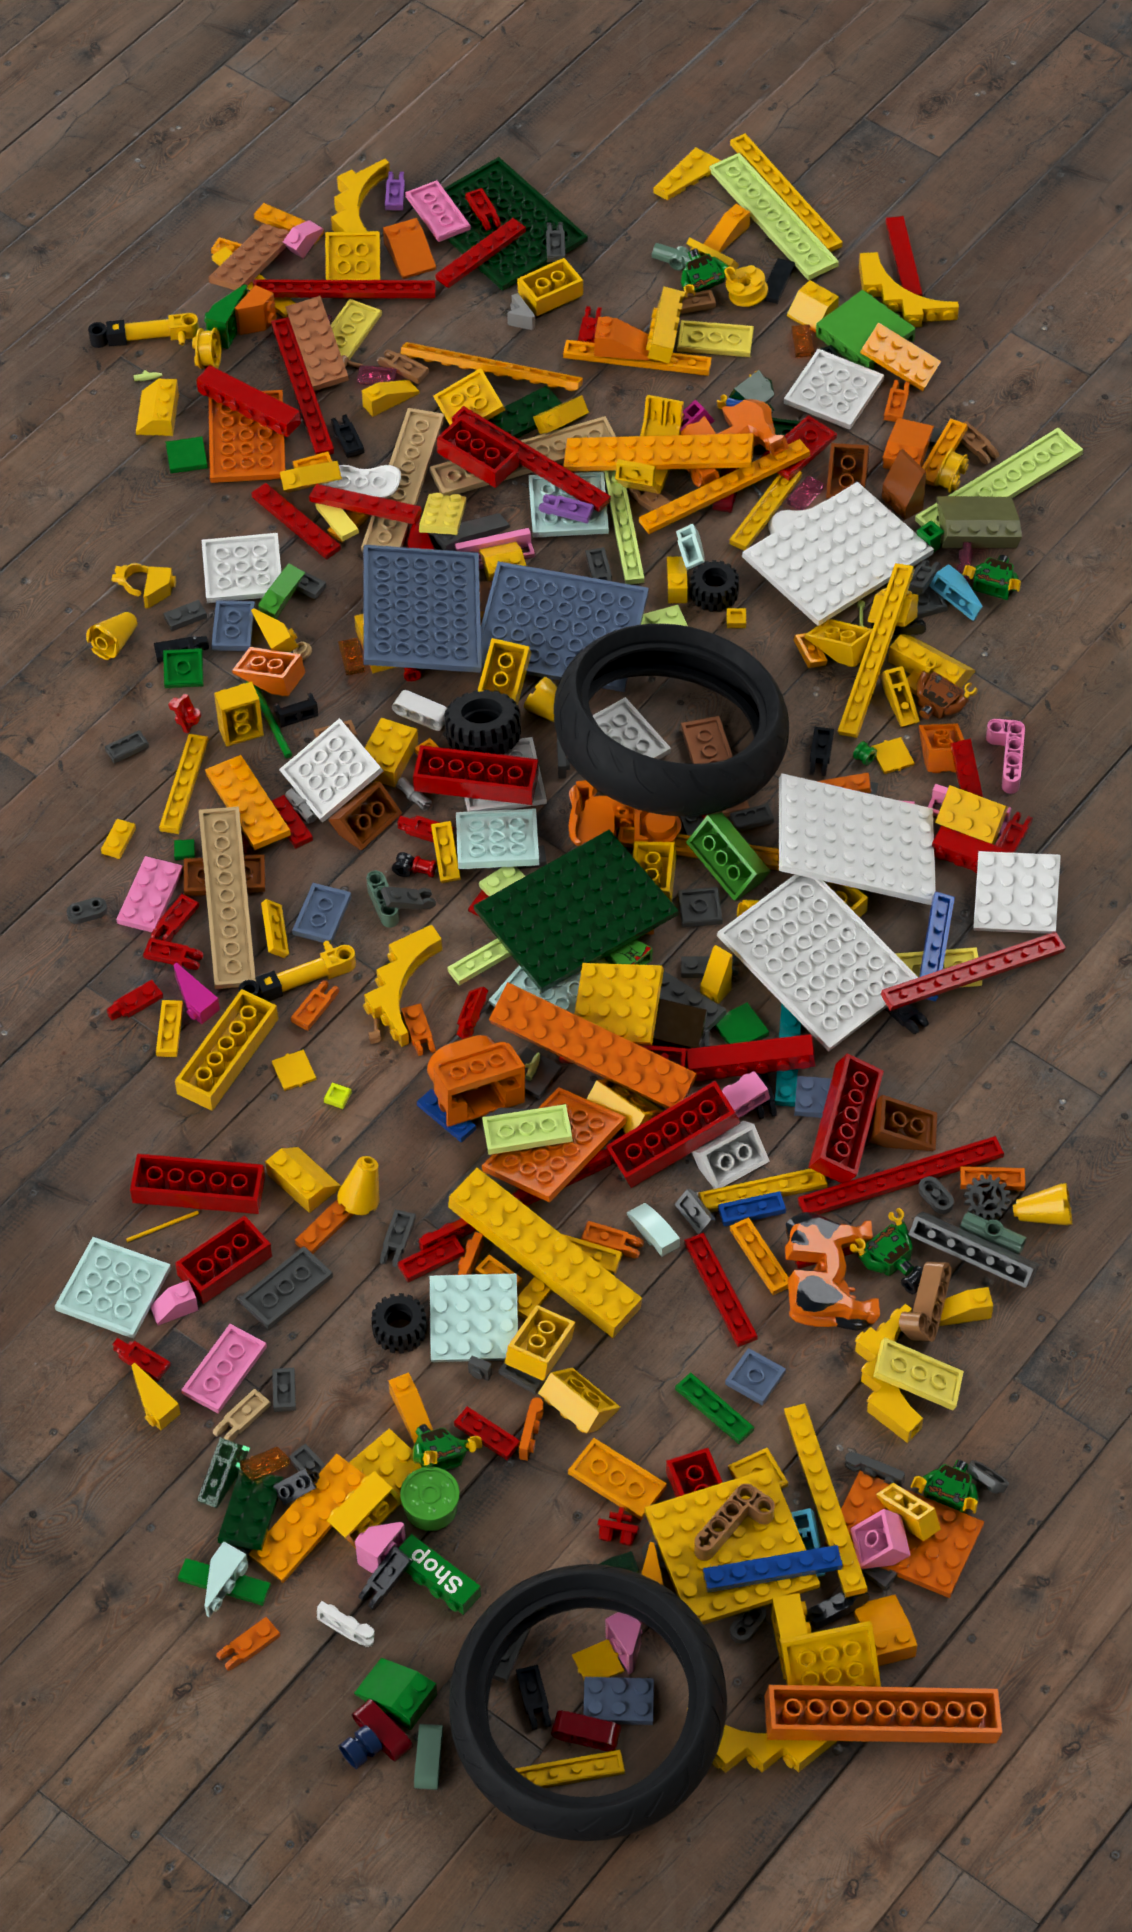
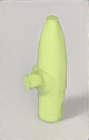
M144 370L142 374L134 375V381L156 379L161 377L162 373H149Z
M539 1052L533 1057L531 1063L525 1064V1067L528 1068L525 1078L529 1081L532 1080L539 1065Z

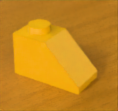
M149 566L143 595L145 608L149 609L171 595L172 587L176 586V576H173L172 568Z

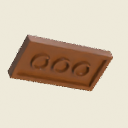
M264 854L244 855L247 893L266 892ZM203 858L184 859L185 896L206 895Z

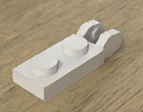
M321 1601L317 1606V1620L350 1640L363 1645V1647L369 1648L373 1645L374 1628L372 1629L368 1624H359L354 1617L346 1616L332 1604L328 1605Z

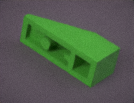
M288 563L258 604L259 611L277 620L304 577L305 572Z

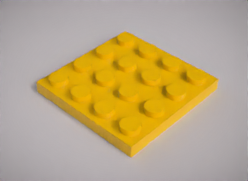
M582 963L574 1014L635 1044L652 1046L664 972L663 966Z
M871 1621L780 1639L787 1685L881 1687Z

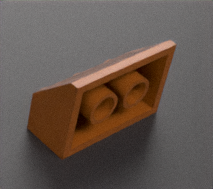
M379 781L369 783L331 816L328 821L339 836L359 850H363L402 812Z

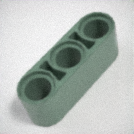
M377 870L371 871L366 877L368 894L383 926L388 928L395 927L399 923L398 908L387 907L381 893L384 886L389 887L387 880L382 872Z
M419 1724L414 1789L438 1790L443 1725Z

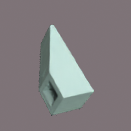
M226 1542L221 1544L210 1561L205 1599V1610L208 1617L214 1611L217 1612L225 1595L232 1592L238 1577L243 1576L248 1569L246 1554Z

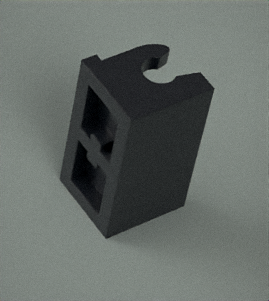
M312 693L307 694L309 697L307 700L280 708L278 703L274 704V712L281 728L318 716L317 702Z

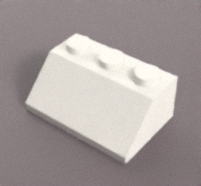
M746 1121L740 1122V1124L692 1152L699 1170L714 1189L724 1187L770 1162L755 1125Z

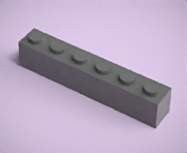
M923 1211L915 1216L908 1234L1024 1288L1033 1283L1040 1265Z

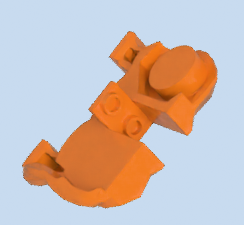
M747 399L735 406L722 407L725 420L730 428L718 434L753 433V447L761 444L766 450L771 452L772 456L789 449L785 436L775 434L772 410L768 404L755 399ZM704 416L699 422L686 425L679 435H710L716 433ZM717 468L686 469L691 474L693 484L696 487H702L720 478Z
M586 780L576 781V785L572 786L569 791L572 805L568 825L569 837L578 847L607 830H610L617 838V828H620V826L634 827V840L640 842H673L680 833L682 822L679 816L649 813L624 805L607 795L595 796L597 789Z

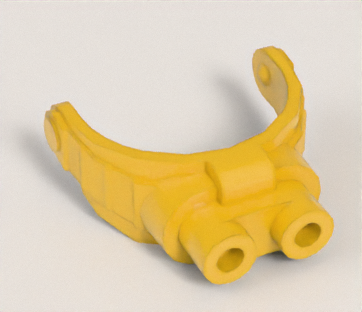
M131 563L122 567L116 566V574L112 575V582H118V585L124 586L129 594L141 596V591L133 589L126 580L137 572L148 573L149 567L138 563Z

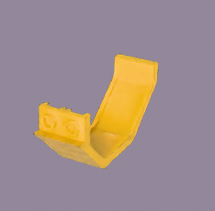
M647 395L640 436L679 435L684 416V402ZM618 459L615 480L625 488L660 494L671 469L655 470V466Z

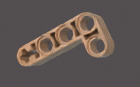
M948 1262L925 1263L913 1312H902L900 1315V1329L912 1341L932 1342L936 1338L951 1278V1266Z
M741 1484L697 1534L694 1546L695 1556L702 1561L710 1560L747 1516L762 1525L772 1522L774 1518V1501L753 1485ZM748 1496L750 1499L744 1500L741 1497ZM763 1508H764V1509H767V1510H769V1511H768V1512H761L760 1509H763ZM735 1512L737 1515L730 1516L727 1513ZM721 1528L723 1529V1531L716 1532L714 1531V1529Z

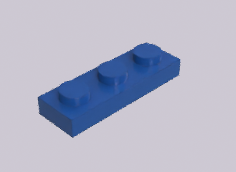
M430 1089L417 1101V1106L460 1142H463L476 1130V1125L470 1120L448 1127L446 1125V1112L440 1110L438 1097L433 1089Z
M780 1191L718 1204V1210L724 1227L733 1225L748 1217L752 1221L786 1213V1207Z

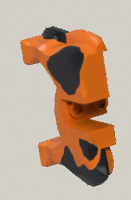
M804 1212L789 1219L786 1222L788 1243L785 1246L786 1260L818 1263L813 1271L794 1270L788 1278L790 1317L795 1322L815 1327L836 1326L854 1331L863 1330L868 1327V1324H874L880 1317L879 1299L872 1298L867 1301L855 1300V1295H850V1292H855V1288L848 1287L844 1280L846 1262L842 1249L850 1247L851 1244L858 1246L855 1239L862 1238L865 1244L872 1240L871 1221H865L862 1225L854 1227L836 1223L814 1212Z

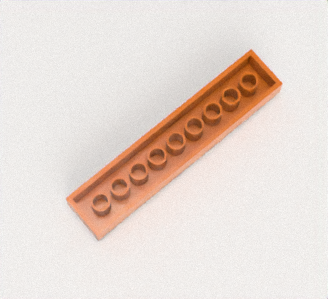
M507 982L489 1018L491 1024L667 1109L687 1098L697 1078L695 1072Z
M769 1685L764 1696L767 1740L997 1743L1002 1734L998 1689Z

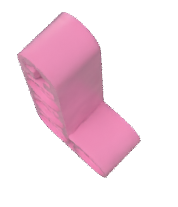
M992 719L987 724L986 740L993 745L1005 746L1002 789L1006 793L1014 794L1020 787L1025 726L1022 722L1016 720Z

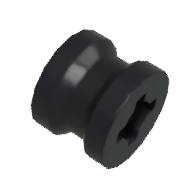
M398 853L396 862L392 865V871L400 877H409L415 858L409 853Z

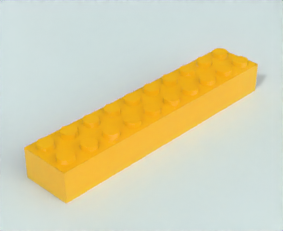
M476 1168L449 1196L448 1208L542 1281L611 1338H614L641 1309L642 1297L479 1168Z

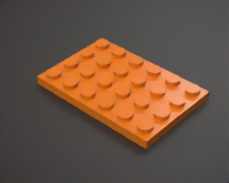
M283 390L262 391L283 402ZM208 397L210 482L281 479L280 472L286 471L284 435L278 434L274 430L262 426L253 419H249L243 414L233 411L229 407L217 403Z
M558 1087L539 1108L566 1104L573 1142L492 1154L482 1165V1170L550 1203L627 1123L626 1117Z
M859 1471L841 1508L853 1547L854 1543L850 1528L883 1509L888 1510L877 1498L876 1494L890 1484L885 1483L880 1478L864 1474L863 1471ZM904 1489L935 1508L941 1530L925 1541H922L904 1527L910 1556L895 1565L880 1568L887 1571H895L899 1578L950 1598L985 1521Z

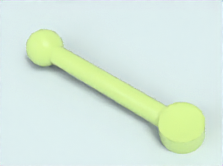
M860 600L857 603L859 608V624L865 627L863 626L865 602Z

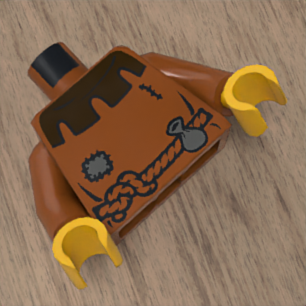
M928 657L924 662L926 668L922 670L917 681L916 695L919 698L918 705L922 708L919 711L920 716L924 719H929L931 715L942 719L945 715L949 716L961 712L970 700L969 697L977 694V687L972 692H969L968 690L972 685L969 682L965 685L964 693L963 689L933 671L931 674L930 671L935 669L937 663L935 660L932 667L927 666Z

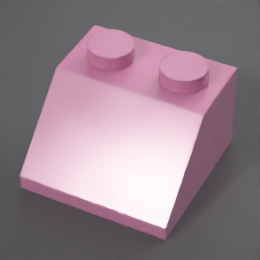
M883 1509L850 1528L861 1569L895 1565L910 1556L902 1516Z
M396 1522L368 1527L364 1533L361 1532L355 1540L358 1565L373 1574L394 1546L399 1548L406 1540L404 1524Z
M617 1612L605 1619L606 1639L609 1640L614 1651L618 1653V1658L627 1672L631 1674L634 1671L641 1645V1634H643L641 1624L643 1623L629 1615Z

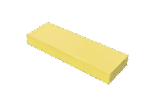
M318 503L315 504L316 509L342 541L359 534L357 526L343 509Z

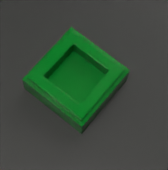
M194 839L174 840L175 860L195 858Z

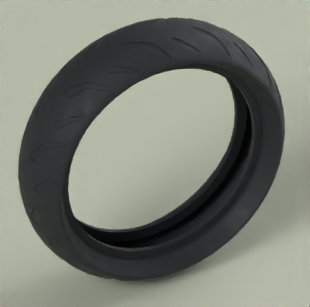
M641 624L621 628L603 635L587 645L569 663L555 693V729L560 745L573 767L589 784L603 794L624 805L649 813L679 817L700 816L732 808L754 796L771 780L778 770L788 746L789 718L787 706L777 683L767 669L754 656L735 643L708 631L689 626ZM637 676H661L681 679L715 691L739 707L751 725L754 739L742 752L719 762L687 764L664 761L635 752L605 734L591 713L589 701L602 687L619 679Z
M581 1564L555 1568L536 1574L506 1591L486 1609L469 1631L460 1648L450 1683L449 1714L452 1736L463 1766L476 1787L496 1808L515 1822L533 1831L566 1840L598 1841L626 1836L653 1825L672 1813L687 1800L709 1771L723 1736L727 1713V1690L722 1662L713 1640L698 1616L682 1599L657 1581L627 1569L608 1565ZM584 1608L617 1611L638 1619L651 1627L669 1644L678 1657L687 1678L689 1690L688 1710L681 1735L662 1764L649 1776L624 1790L594 1797H575L558 1794L546 1790L523 1777L509 1764L498 1749L491 1735L488 1717V1702L492 1680L499 1663L510 1646L524 1632L538 1622L561 1612Z

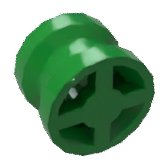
M862 741L855 748L853 758L856 760L860 759L865 766H868L875 759L877 749L869 747L865 741Z

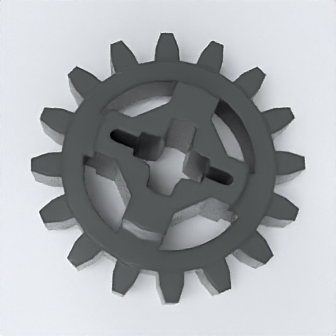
M983 1174L980 1175L979 1181L973 1178V1185L968 1184L966 1187L970 1192H964L963 1196L968 1198L964 1201V1205H970L968 1212L974 1211L975 1215H980L983 1219L989 1217L990 1220H994L995 1215L1001 1218V1210L1006 1212L1008 1207L1005 1204H1010L1011 1200L1006 1198L1010 1194V1190L1004 1191L1007 1184L1002 1183L1000 1185V1178L992 1180L991 1174H989L988 1179H985ZM982 1185H989V1187H984V1188H982V1187H980V1186H982ZM996 1190L999 1191L1001 1195V1200L999 1197H997ZM991 1192L990 1199L983 1204L984 1197ZM973 1196L977 1199L978 1206L975 1205ZM988 1208H993V1209H994V1210H991V1211H985V1209H988Z

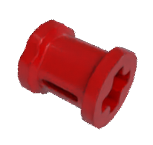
M404 668V679L406 681H416L421 677V671L418 668Z
M416 856L412 866V873L416 874L419 872L433 878L437 861H429Z

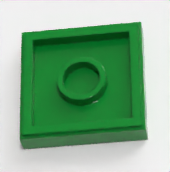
M203 436L165 441L170 474L208 468Z
M202 648L163 650L164 688L204 686Z
M748 1002L727 1012L714 1026L727 1044L758 1041L769 1036V1030Z

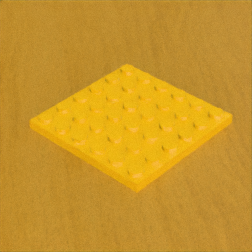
M772 1467L645 1507V1514L676 1593L698 1616L703 1625L772 1603V1597L802 1594L820 1588L819 1579L816 1574L707 1593L703 1568L806 1550ZM741 1484L753 1485L774 1501V1518L772 1522L762 1525L747 1516L710 1560L702 1561L695 1556L694 1546L697 1534ZM748 1496L741 1497L744 1500L750 1499ZM763 1508V1509H760L761 1512H768V1511H769V1510L764 1509V1508ZM735 1512L727 1513L730 1516L737 1515ZM716 1528L714 1529V1531L722 1532L723 1529Z

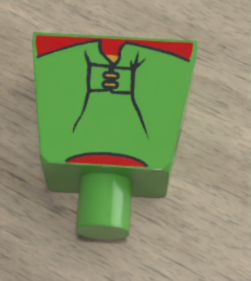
M636 939L606 956L605 960L609 964L648 965L652 961V948Z

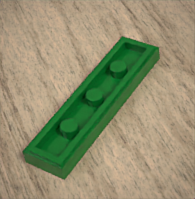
M691 1372L675 1386V1390L736 1443L740 1444L754 1431L752 1424Z
M186 1558L179 1573L178 1581L207 1589L210 1565ZM246 1575L239 1576L232 1592L226 1595L263 1606L271 1588V1583Z

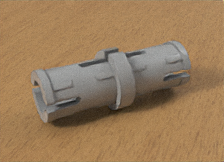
M405 777L397 781L396 787L407 795L409 801L415 802L423 811L430 807L429 804H432V801L423 793L414 791V786Z
M291 788L285 793V797L294 806V810L301 814L308 824L313 823L317 819L316 814L307 805V801L299 795L295 788Z

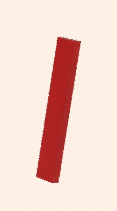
M904 216L886 218L887 231L900 285L904 289L922 296L923 293Z
M701 1233L685 1239L684 1245L737 1347L758 1340V1335L705 1234Z

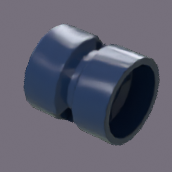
M367 1725L357 1730L354 1738L348 1737L339 1744L342 1755L355 1769H358L367 1762V1756L373 1757L383 1749L380 1740Z

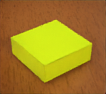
M332 1082L324 1097V1103L344 1109L352 1094V1090Z

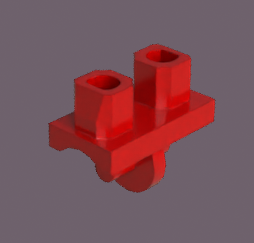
M183 694L181 698L174 697L169 702L170 710H173L176 714V723L181 725L185 733H189L191 727L200 721V710L194 708L187 694Z
M620 1507L618 1513L610 1511L609 1518L616 1519L617 1522L599 1518L597 1523L600 1528V1540L611 1542L613 1531L622 1532L620 1544L632 1546L635 1536L639 1535L640 1528L636 1525L623 1523V1521H632L631 1515L624 1514V1507Z

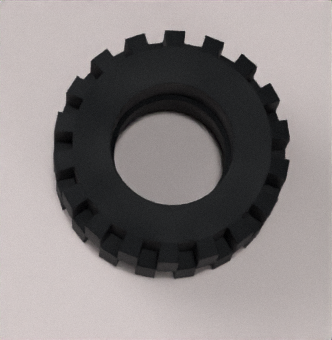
M705 561L703 565H698L693 570V574H691V596L695 605L701 606L703 610L709 609V612H713V610L720 612L722 609L727 610L729 606H733L739 595V575L736 573L737 570L731 568L729 563L724 564V561Z
M399 1293V1296L390 1294V1298L385 1296L382 1298V1303L377 1302L375 1305L376 1309H373L371 1317L373 1336L376 1338V1343L378 1345L382 1344V1349L384 1350L389 1348L391 1353L399 1351V1354L404 1353V1350H408V1352L413 1351L414 1346L416 1348L419 1347L420 1341H424L425 1334H427L426 1312L424 1306L420 1305V1301L417 1298L413 1300V1296L409 1294L405 1297L404 1293ZM399 1318L410 1321L403 1328H394L388 1325L391 1321Z

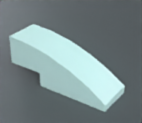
M694 524L677 530V541L686 569L689 570L704 563L705 557L702 542Z
M643 1203L627 1212V1216L648 1244L653 1245L661 1257L680 1247L679 1236L648 1204Z

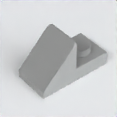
M519 293L513 294L512 303L510 304L511 311L507 313L508 325L529 330L536 329L535 315Z

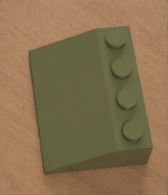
M937 496L939 525L944 530V534L941 536L942 548L1018 547L1022 533L1020 519L1012 497Z

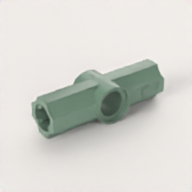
M660 243L654 245L652 258L669 263L675 270H682L685 268L686 263L691 261L688 255L689 250L686 247L678 246L675 249Z
M970 1212L965 1214L960 1225L961 1229L1018 1255L1022 1252L1027 1239L1025 1236L1004 1228L998 1220L988 1221Z

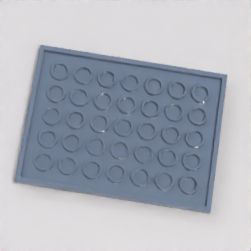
M364 545L363 665L481 673L479 553Z
M498 561L481 624L482 667L485 665L491 638L530 646L531 657L526 675L547 677L560 681L569 663L591 642L612 631L641 625L649 588ZM628 678L615 680L602 688L625 692Z

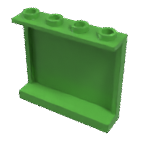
M861 290L816 323V337L828 346L832 345L835 351L847 360L874 371L875 362L861 354L860 351L878 322L904 339H909L911 342L915 340V327L887 308L886 305L880 303L871 294Z

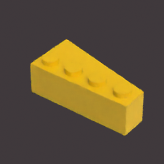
M663 287L658 306L653 308L651 315L652 319L646 350H649L648 358L665 363L670 362L677 335L684 291Z

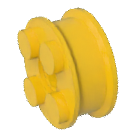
M753 265L735 270L737 276L730 275L731 280H726L730 301L739 307H750L760 303L768 293V285L765 282L763 271Z
M199 328L196 337L192 339V346L196 354L194 357L195 366L204 369L205 366L211 365L218 369L222 352L220 333L217 328H213L212 331H204L203 328Z
M951 448L940 466L934 486L941 485L947 488L949 493L953 490L956 491L961 482L959 481L961 474L965 475L969 464H967L969 461L967 459L968 455L962 456L954 452V448Z

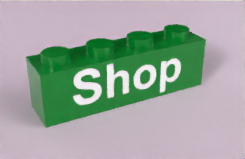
M411 1534L399 1547L413 1560L406 1572L412 1576V1579L418 1585L426 1586L434 1597L443 1599L454 1612L459 1611L464 1615L481 1597V1587L479 1584Z

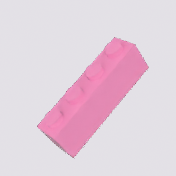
M755 1071L743 1075L739 1081L722 1089L725 1097L736 1112L738 1119L770 1099L768 1088Z

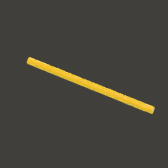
M198 1210L128 1237L126 1241L128 1243L199 1214Z

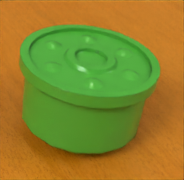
M423 1467L413 1471L406 1477L401 1486L400 1498L410 1523L416 1528L425 1531H436L446 1527L454 1520L460 1494L458 1483L449 1472L438 1467Z

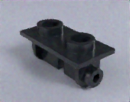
M307 1468L274 1485L283 1506L315 1489L319 1474L316 1471L308 1472Z

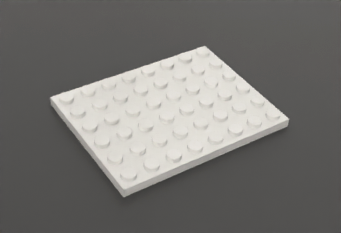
M856 482L742 552V557L819 626L888 583L895 563L915 566L933 555L934 549L860 483Z
M781 773L779 777V871L923 904H932V898L936 891L934 847H932L934 840L933 808Z
M796 874L717 933V937L828 1052L887 1007L880 995L883 989L918 978L824 881Z

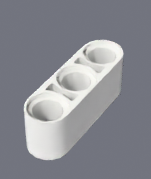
M403 690L392 704V709L396 714L433 730L440 731L445 724V711L447 707L410 691Z

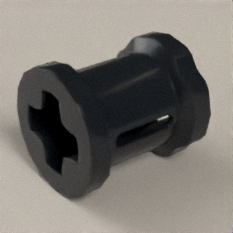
M915 1266L913 1272L907 1278L901 1280L902 1286L910 1294H915L918 1291L917 1288L919 1287L923 1268L920 1266Z

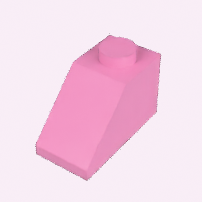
M308 220L293 227L283 243L291 252L304 259L324 229Z
M189 1280L167 1288L151 1305L150 1309L158 1326L198 1311L196 1296Z

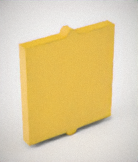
M901 737L889 741L884 740L883 743L871 746L877 749L875 758L884 774L897 770L901 771L903 768L914 765V761Z
M304 1049L292 1054L287 1053L285 1056L271 1061L284 1091L298 1086L302 1087L303 1084L317 1080Z
M608 1639L572 1654L578 1667V1674H581L583 1679L584 1677H614L624 1672L618 1659V1653L614 1651Z

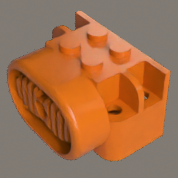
M476 1035L441 1047L431 1056L428 1062L427 1072L434 1083V1092L438 1097L439 1108L441 1111L446 1112V1125L448 1127L487 1115L498 1108H509L525 1102V1065L509 1043H495L488 1036Z

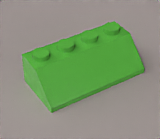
M722 812L707 815L686 841L687 845L734 901L739 900L760 885L771 871Z

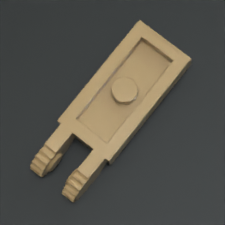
M253 1389L224 1416V1419L214 1428L213 1434L220 1436L226 1431L228 1426L232 1427L223 1437V1442L226 1445L230 1444L236 1439L238 1434H241L271 1406V1402L256 1389Z

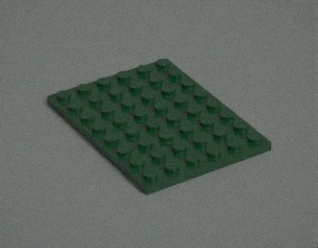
M500 157L443 188L470 224L471 230L446 239L462 254L501 227H496L491 217L488 218L491 229L486 231L482 222L466 200L465 193L482 188L496 209L501 226L514 218L526 227L524 234L477 267L502 291L516 284L518 278L551 263L547 262V223L552 224V231H557L559 222H563L565 254L588 241V236Z
M610 830L605 831L474 905L475 912L542 993L580 972L582 963H595L679 915V910Z

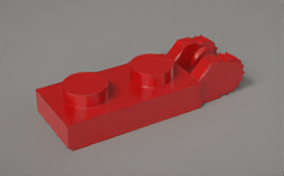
M482 188L465 193L466 200L482 222L486 231L491 229L488 218L492 217L496 227L501 226L496 209Z
M586 306L578 341L595 343L598 317L602 315V308L598 307L596 318H591V306Z
M1017 811L1012 820H1009L995 845L1016 852L1026 836L1033 818L1028 816L1024 824L1021 825L1018 822L1021 819L1022 813Z
M181 894L158 921V925L151 933V938L158 939L165 929L167 932L162 940L171 942L174 934L176 935L199 908V902Z
M149 938L143 953L144 959L171 965L178 963L181 967L184 966L190 970H198L200 966L198 961L192 959L201 960L204 956L203 952L198 949L154 938Z

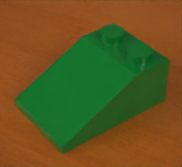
M242 285L212 305L209 312L205 314L206 331H212L213 328H217L220 333L221 347L229 349L237 335L235 307L248 294L247 285Z
M380 1658L354 1694L365 1702L368 1699L373 1700L387 1716L412 1730L436 1698L437 1684L418 1671Z

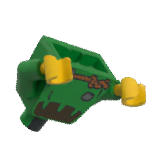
M695 248L688 252L691 261L686 263L685 269L682 271L680 283L685 292L684 296L687 298L688 293H692L695 296V292L705 291L724 283L725 276L730 281V275L737 276L734 267H729L718 258L711 257L710 254L701 256L698 249Z
M1000 555L998 560L987 558L984 563L976 567L971 565H965L962 575H967L970 579L974 578V591L1008 600L1011 589L1020 592L1021 581L1017 573L1013 571L1014 565L1009 563V558L1006 555Z
M897 1208L898 1218H895L893 1212H889L888 1215L889 1219L896 1223L895 1226L890 1224L866 1244L862 1238L855 1239L858 1247L855 1244H851L850 1250L854 1253H859L858 1257L870 1271L891 1276L899 1270L905 1276H908L914 1268L909 1262L913 1246L908 1235L907 1226L902 1221L904 1212L902 1209Z
M423 1424L416 1429L418 1438L413 1446V1461L420 1464L422 1468L438 1467L449 1470L462 1465L467 1451L475 1452L476 1448H482V1440L480 1436H472L468 1440H461L451 1435L445 1428L431 1431L426 1424Z
M956 1460L953 1467L943 1464L940 1469H934L922 1477H914L910 1487L919 1488V1493L921 1494L924 1490L923 1497L962 1513L966 1509H971L974 1514L976 1513L978 1495L976 1486L971 1482L972 1476L965 1473L968 1467L966 1462Z

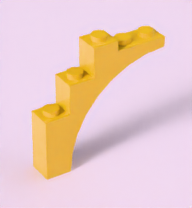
M386 159L376 162L357 173L351 169L337 176L338 190L341 193L334 196L335 210L338 212L331 216L332 230L334 232L367 231L359 217L360 208L369 191L380 181L388 177L390 166Z
M878 252L860 253L859 272L862 290L873 297H881L882 304L886 305L891 311L902 312V319L912 324L913 327H922V322L958 320V302L939 301L916 295L901 287L886 273L880 262Z
M432 924L389 944L387 956L390 963L376 969L377 978L375 981L378 988L364 994L365 1003L363 1007L368 1015L371 1014L374 1019L381 1018L384 1026L388 1025L393 1040L398 1041L401 1047L409 1044L408 1031L400 1014V1001L403 990L416 969L430 957L442 951V939Z
M904 1304L900 1309H895L890 1319L886 1323H881L876 1331L871 1327L866 1332L862 1331L855 1339V1352L868 1361L861 1369V1382L874 1391L867 1399V1412L905 1442L909 1443L922 1429L923 1418L909 1405L901 1394L899 1387L873 1377L881 1341L887 1338L896 1342L901 1333L899 1326L901 1313L912 1312V1308Z
M725 1725L723 1736L712 1764L717 1769L721 1768L726 1773L747 1756L748 1763L754 1769L758 1768L763 1773L783 1756L786 1765L789 1768L794 1767L799 1773L837 1741L767 1740V1733L747 1732Z

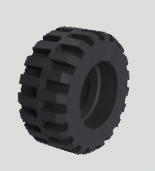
M476 690L473 693H465L462 697H457L449 704L445 711V728L448 744L452 749L491 754L507 753L509 749L512 750L521 738L520 710L518 705L508 695L501 694L499 691L490 692L489 690L478 692Z

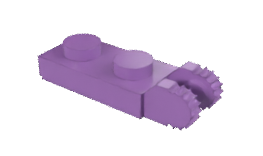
M393 172L388 173L385 210H403L404 172H400L399 180H394Z
M549 494L543 496L542 500L544 503H541L538 507L545 514H553L587 524L594 512V505Z

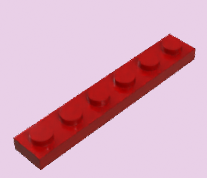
M512 218L436 273V280L450 288L524 234L526 227Z
M267 483L251 492L252 498L326 560L341 550V545Z
M316 484L309 495V500L313 503L414 525L422 513L421 506Z

